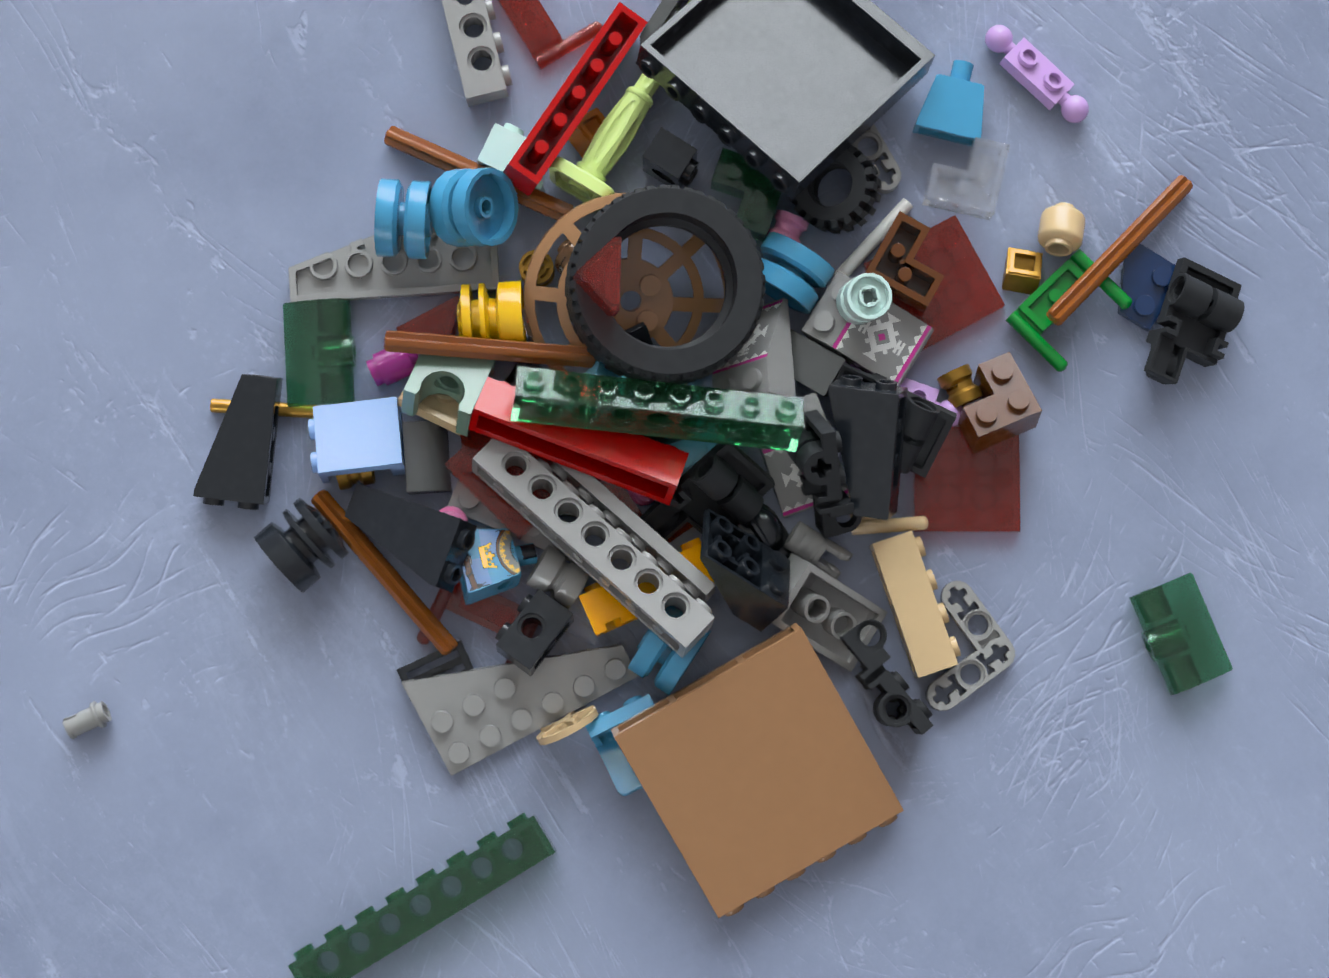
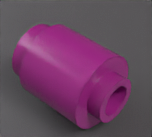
M383 349L373 354V358L366 361V364L377 386L383 384L389 386L411 375L418 360V354L387 352Z

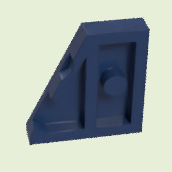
M1139 244L1123 260V269L1121 270V289L1132 299V305L1128 309H1121L1118 306V314L1148 332L1160 314L1175 264L1144 245Z

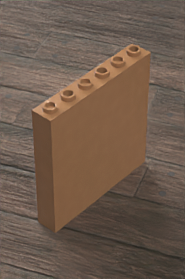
M797 623L611 729L615 740L718 918L738 913L744 908V903L755 897L759 899L769 895L774 891L775 885L786 879L791 881L800 877L806 871V867L816 861L822 863L831 859L836 854L837 849L847 843L853 845L862 841L867 836L866 832L878 825L879 827H885L893 823L898 818L897 814L904 811L807 636Z

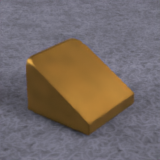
M1008 247L1002 289L1033 294L1037 290L1041 279L1043 253Z

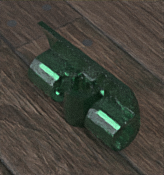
M331 298L284 303L287 406L298 407L355 402L353 367H356V345L354 336H352L350 300Z
M1187 573L1162 585L1129 597L1144 631L1141 635L1150 658L1157 662L1170 695L1191 689L1233 669L1192 573Z

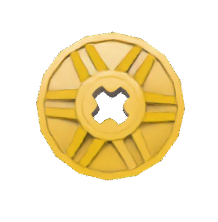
M522 281L498 282L496 298H489L485 283H479L478 299H473L471 284H462L457 304L459 336L527 342L522 317V309H524Z

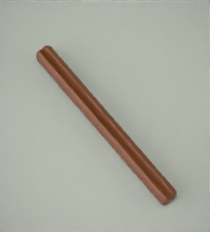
M391 126L385 134L384 143L444 171L488 168L395 126ZM514 187L517 193L518 204L554 220H558L574 208L572 204L538 189H534L530 196H527Z
M1179 175L1053 304L1046 314L1047 318L1057 326L1062 325L1183 200L1193 188L1192 182L1185 176Z
M392 330L386 331L384 337V349L387 352L592 368L596 362V359L586 350L587 347Z
M324 489L315 494L311 499V503L329 520L339 532L340 537L442 655L451 653L458 645L455 638L362 530L345 517L346 512L332 495Z

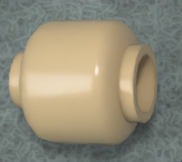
M1060 202L1046 208L1040 218L1038 242L1050 255L1059 257L1070 255L1082 245L1085 229L1084 215L1074 205L1066 202Z

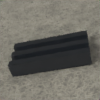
M460 640L452 651L457 650L460 655L459 657L409 679L406 673L446 656L436 651L397 669L401 681L433 677L462 663L466 669L460 672L474 669L462 640Z

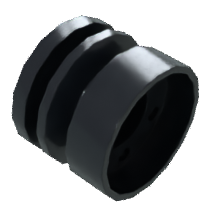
M299 498L293 503L302 515L299 520L286 509L282 512L290 526L286 531L271 522L254 538L283 575L298 590L304 593L321 578L313 564L317 559L332 568L336 564L327 553L330 548L341 559L349 554V552L345 548L339 532L318 509L308 505L302 498Z

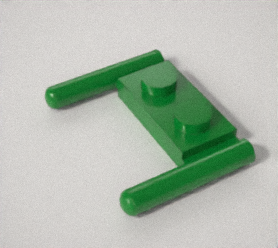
M1078 249L1069 260L1059 267L1006 319V322L1058 372L1064 371L1068 366V362L1041 334L1054 324L1046 316L1048 310L1094 263L1081 249ZM1109 276L1099 285L1121 309H1128L1132 305V299Z

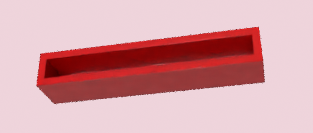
M490 377L486 379L468 427L469 430L666 505H670L689 453L679 450L675 446L663 444L647 438L641 433L626 430L611 424L607 420L592 417L579 412L573 407L558 404L545 399L541 395L529 393L511 386L507 382L498 381Z

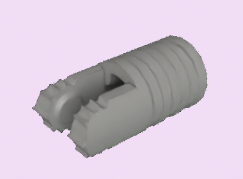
M801 521L792 529L783 546L836 580L841 572L835 565L821 558L824 551L827 550L840 560L846 562L850 561L854 555L829 538H824L821 533Z

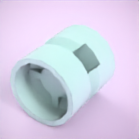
M864 273L848 281L839 289L836 297V307L840 316L847 322L854 325H864L886 313L892 302V290L889 283L882 276L875 273Z

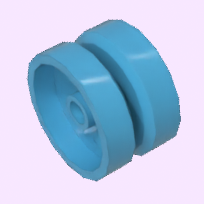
M495 168L454 169L446 171L436 180L431 190L429 200L431 224L437 236L446 244L455 247L499 245L511 236L517 224L519 210L517 193L512 181L503 171Z
M381 178L377 189L374 221L375 252L378 257L395 258L401 249L404 236V250L410 259L427 260L433 234L429 213V200L432 190L431 181L413 180L407 189L406 201L404 202V188L400 180Z
M769 232L760 246L761 252L766 258H761L764 264L762 272L766 280L765 294L774 300L788 299L789 308L803 314H810L819 300L816 291L812 287L826 288L835 270L826 260L806 246L785 235Z
M668 606L665 609L666 613L671 617L678 618L683 615V612L674 606ZM648 629L638 644V651L630 662L628 669L644 678L649 676L657 663L662 664L663 666L654 679V686L670 695L703 646L711 630L681 658L656 634Z

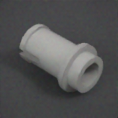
M93 701L90 703L89 708L64 718L63 725L69 737L75 739L77 736L98 726L101 728L106 727L107 722L111 721L112 717L107 705L103 701L99 703Z

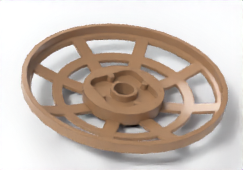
M613 193L596 197L576 206L556 221L545 233L534 250L527 268L523 290L524 310L532 331L533 342L545 343L539 330L535 312V300L555 302L557 304L559 322L566 338L570 342L568 345L587 347L579 340L568 315L567 298L565 297V278L567 276L568 262L560 276L558 288L536 286L537 278L545 256L562 233L575 247L582 233L574 223L582 217L602 209L606 204H610L612 200L625 193ZM650 228L640 230L629 236L627 257L608 263L604 277L606 301L616 322L624 330L644 322L650 337H653L663 347L689 343L696 334L702 318V312L720 313L724 298H704L701 277L695 263L691 259L705 243L693 235L680 246L667 235ZM643 239H648L664 246L673 255L657 268L654 264L642 259ZM713 253L715 260L718 264V267L720 269L725 296V281L723 271L717 257ZM682 265L685 267L691 280L693 297H673L670 283L667 280ZM635 291L639 294L640 303L635 309L627 310L621 306V297L625 292ZM672 311L692 312L686 330L681 338L675 342L664 329ZM548 365L567 384L573 386L577 382L578 378L570 374L563 366ZM686 384L679 385V388L681 389V388L684 387ZM625 389L624 395L617 402H631L630 396L634 395V393L627 394Z

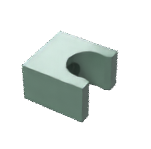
M420 354L403 389L401 412L414 416L418 412L419 404L424 398L439 393L448 395L459 404L456 433L468 436L470 432L468 427L474 407L487 377L493 378L496 360Z

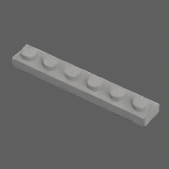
M547 459V463L552 468L555 477L562 483L567 481L572 484L578 491L581 500L588 506L593 504L598 507L605 515L607 523L614 529L619 527L624 530L632 539L631 544L641 553L644 550L650 553L657 560L658 568L667 576L672 574L684 584L685 591L693 599L699 598L705 603L715 592L716 584L596 478Z

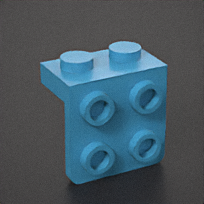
M649 694L644 697L641 695L634 696L625 701L623 707L613 712H602L585 726L618 793L622 796H627L643 787L615 740L611 729L654 705Z

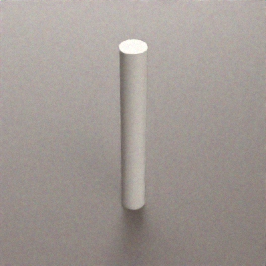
M903 198L839 266L834 276L839 271L849 277L882 242L899 211L907 215L913 208L912 204Z

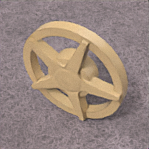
M594 705L576 712L574 710L564 718L540 728L541 732L537 735L536 739L540 745H547L561 740L588 725L599 713Z

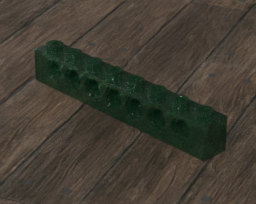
M517 366L512 393L511 421L796 452L804 429V398Z
M524 812L506 823L509 830L500 836H497L495 831L476 842L479 846L477 850L467 855L463 849L445 860L449 866L446 869L436 873L434 868L416 878L418 886L406 892L401 887L385 897L388 904L375 911L372 905L354 916L357 921L356 924L346 930L341 924L324 934L325 943L316 948L310 943L293 953L296 960L289 964L288 967L295 978H351L554 854L557 849L537 816L534 814L528 818ZM517 839L521 842L523 852L520 857L510 858L504 853L503 845L506 840ZM479 857L487 858L492 864V872L486 877L478 876L474 872L473 863ZM454 876L460 880L462 889L459 894L449 895L444 891L443 881L445 877ZM416 895H424L429 898L431 909L428 913L420 914L414 910L412 902ZM385 914H394L399 918L400 928L397 932H388L384 929L382 919ZM361 932L367 935L370 941L368 950L359 951L353 947L352 936L354 933ZM331 951L337 955L339 959L337 969L330 970L323 966L321 962L323 952Z

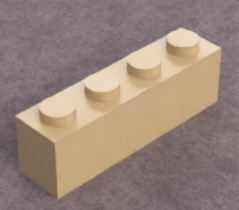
M911 530L869 545L914 678H920L958 665L956 657L961 656V652L955 636H948L945 624L949 623V617L943 602L937 604L933 590L938 589L933 571L931 569L926 570L921 557L926 556V551L921 537H914Z

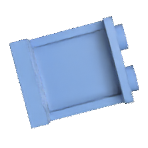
M397 397L313 407L314 419H308L309 436L311 440H315L316 452H311L310 454L313 473L319 474L323 483L330 482V476L390 469L393 476L405 474L401 407L398 406Z

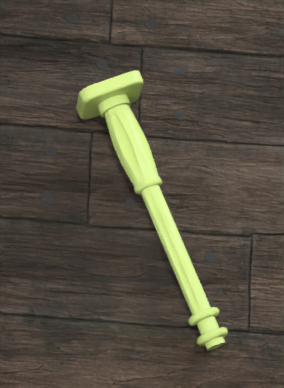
M642 73L636 84L626 89L625 94L603 120L582 160L574 165L562 157H556L549 167L550 180L557 187L584 203L596 197L615 193L605 183L607 181L605 177L635 138L649 108L653 106L652 96L660 84Z

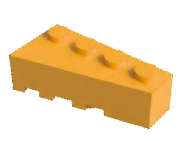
M695 538L680 545L682 551L679 553L714 583L700 559L702 543L700 538ZM597 582L585 587V593L579 595L597 637L638 619ZM643 582L638 585L639 589L646 594L657 591L655 586L649 582Z

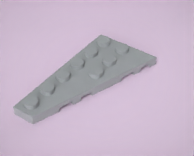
M434 228L427 260L410 259L404 250V236L401 249L395 258L378 257L375 252L373 235L363 240L361 238L349 243L350 245L330 253L326 252L288 268L291 304L460 294L462 284H471L472 293L478 292V284L485 283L487 291L491 292L496 291L498 282H500L498 245L455 247L446 244L439 238Z
M621 643L569 654L547 656L532 676H529L511 662L475 668L464 672L435 675L417 680H406L401 683L452 776L638 677V675L628 669L631 660Z

